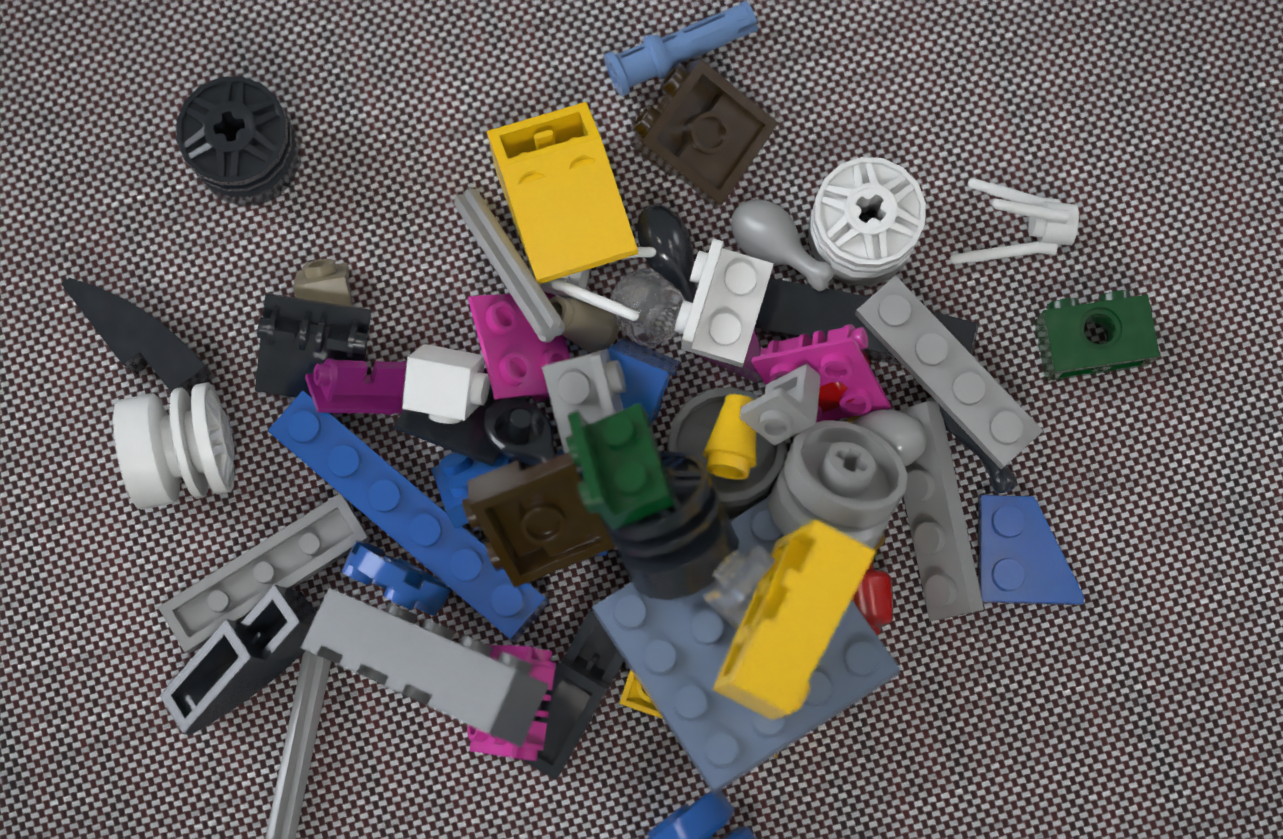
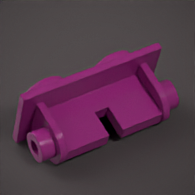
M326 359L324 364L315 365L314 374H306L305 376L317 413H381L392 415L401 414L404 410L402 407L407 361H375L371 375H366L368 367L365 361Z

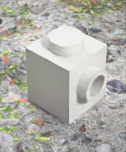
M423 344L408 356L402 409L428 413L431 420L439 423L454 424L459 423L461 420L465 421L479 405L483 406L488 396L490 380L488 374L483 373V355Z

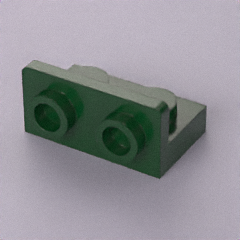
M640 403L591 424H588L578 410L567 414L572 435L566 437V445L575 465L578 468L582 467L585 480L578 483V488L584 505L590 514L598 512L610 528L614 530L675 504L648 414Z

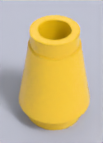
M736 394L725 397L724 405L720 410L703 451V456L707 459L705 468L709 473L723 478L740 480L748 478L750 468L756 466V431L740 419L741 407L752 402L754 399Z

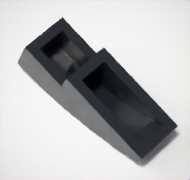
M68 278L61 283L122 365L133 373H139L150 364L170 392L182 387L188 392L189 396L192 395V388L196 384L207 383L216 377L211 369L187 344L159 320L130 301L100 287L72 278Z
M274 584L241 623L226 619L159 695L183 734H194L251 698L278 677L306 651L301 647L317 613L302 592Z
M593 607L589 610L565 656L555 669L552 690H547L545 695H551V701L542 700L539 706V711L549 712L548 718L535 716L533 720L547 723L544 751L538 750L537 761L521 759L555 780L562 773L625 662L595 616Z

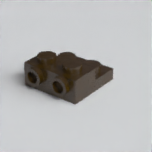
M702 59L688 63L685 67L677 64L668 73L660 86L666 92V95L656 109L652 105H648L632 124L631 129L637 133V136L630 146L668 176L676 175L712 205L722 206L779 123Z
M569 452L526 470L522 469L517 460L467 481L468 498L463 499L462 504L468 522L473 530L482 528L488 539L485 541V547L492 566L496 571L504 569L514 588L615 548L599 513L590 514L584 505L578 483L584 481L585 478L581 469L573 462Z

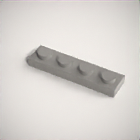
M896 275L856 310L854 315L1000 469L1004 468L1044 431Z
M926 401L899 410V412L906 413L915 418L923 426L927 437L924 452L916 461L905 466L908 477L906 491L903 496L929 621L982 611L984 608L939 403L937 401Z
M339 493L160 605L158 609L184 652L190 654L203 646L226 619L236 622L244 620L274 584L293 589L349 554L356 540L368 542L371 538L346 498Z

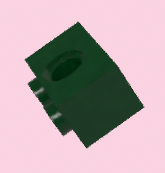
M1118 290L1100 295L1098 297L1099 302L1080 305L1078 298H1065L1048 303V310H1043L1034 321L1045 382L1146 367L1160 357L1148 295L1131 297L1130 290ZM1096 323L1100 325L1106 333V344L1099 345L1089 341L1084 333V324Z

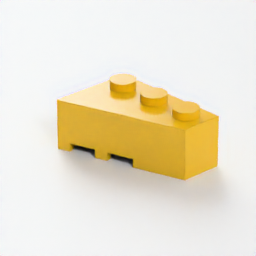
M814 520L778 539L712 690L770 720L790 715L792 711L796 712L808 695L810 689V681L808 680L825 652L876 551L818 520Z

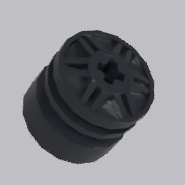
M243 76L219 77L200 85L185 100L176 120V141L186 163L218 199L236 206H259L278 198L293 183L301 165V143L293 124L285 114L278 98L262 83ZM235 128H241L237 131V139L234 141H228L233 137L232 130Z
M684 452L660 454L675 502L674 505L614 530L610 528L600 515L615 548L619 550L622 562L636 590L652 599H677L690 596L711 586L727 573L738 555L739 539L726 511L719 502L718 493L702 460Z

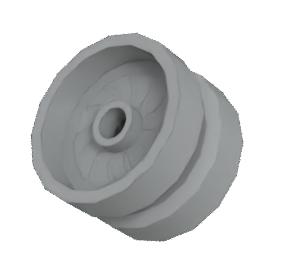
M824 420L817 422L815 426L799 433L795 437L787 454L785 466L780 470L772 487L768 505L773 522L784 536L814 520H818L873 549L879 543L888 526L889 517L896 510L906 491L908 475L901 457L887 441L872 431L849 422Z

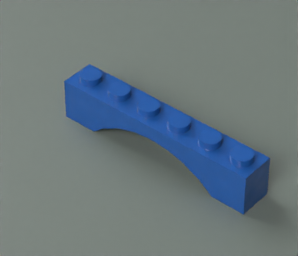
M304 391L297 396L268 429L271 435L510 640L516 643L550 603L529 583L514 588L504 569L500 571L494 569L485 545L462 526L455 529L445 511L330 413H317L313 399Z

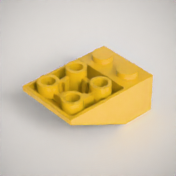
M587 102L487 131L496 174L534 278L538 284L639 254L601 136Z

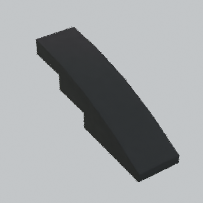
M769 279L754 328L758 333L787 338H796L801 334H808L811 341H813V334L816 331H823L827 338L829 330L843 328L845 325L852 324L855 329L863 327L867 333L868 347L863 350L869 360L902 365L854 315L856 310L870 297L828 288L823 291H817L811 285ZM930 311L966 350L973 355L979 325L972 321Z

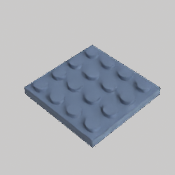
M770 497L730 521L739 539L738 555L727 573L711 586L690 596L672 600L648 598L638 592L633 582L592 606L595 616L713 795L899 675L901 670L856 605L850 600L825 652L808 680L810 681L808 695L796 712L792 711L790 715L770 720L712 690L774 545L778 539L784 537V534L773 522L768 505Z

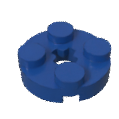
M360 540L355 541L342 569L344 574L363 584L370 586L371 583H374L386 589L383 594L384 597L407 609L413 610L416 607L427 614L436 616L439 609L443 608L452 590L446 587L443 581L400 557L398 560L388 555H384L382 558L383 549Z

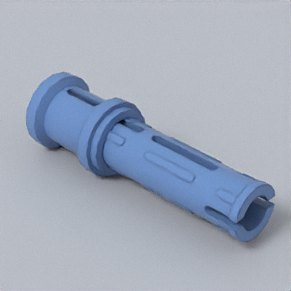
M743 1L726 11L712 15L661 38L658 35L653 36L652 34L643 37L642 44L619 54L610 51L604 54L605 65L615 89L623 97L629 94L630 88L656 76L660 80L664 79L672 70V67L698 57L740 37L757 32V19L750 4L747 1Z

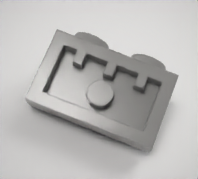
M608 349L546 364L542 367L564 453L569 452L566 445V437L572 435L567 414L578 410L588 424H591L623 410L619 393L626 392L625 378L620 362L618 360L611 361Z

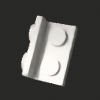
M714 238L709 253L699 250L690 278L691 282L699 284L693 303L683 300L674 330L683 334L681 349L743 367L774 263L723 249V241Z

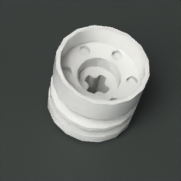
M860 157L840 164L824 179L816 195L811 212L808 242L814 258L818 262L829 263L835 271L833 278L848 285L871 286L892 278L906 265L925 225L926 202L918 182L902 166L884 158ZM870 208L878 213L876 219L871 218L867 223L859 219L861 213L865 214Z
M209 382L196 384L192 388L191 398L184 388L174 389L170 395L169 415H167L159 397L154 393L120 399L116 402L113 413V427L117 458L126 489L137 508L143 510L176 503L179 498L181 477L191 496L196 499L206 496L208 483L216 494L232 491L234 487L233 461L235 454L232 432L219 397Z

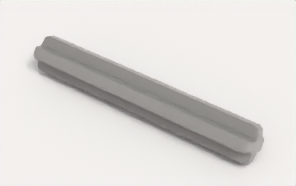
M468 188L464 194L457 195L454 206L539 339L543 342H551L555 336L562 335L565 324L478 190Z
M305 651L302 656L265 839H296L331 665L330 660Z

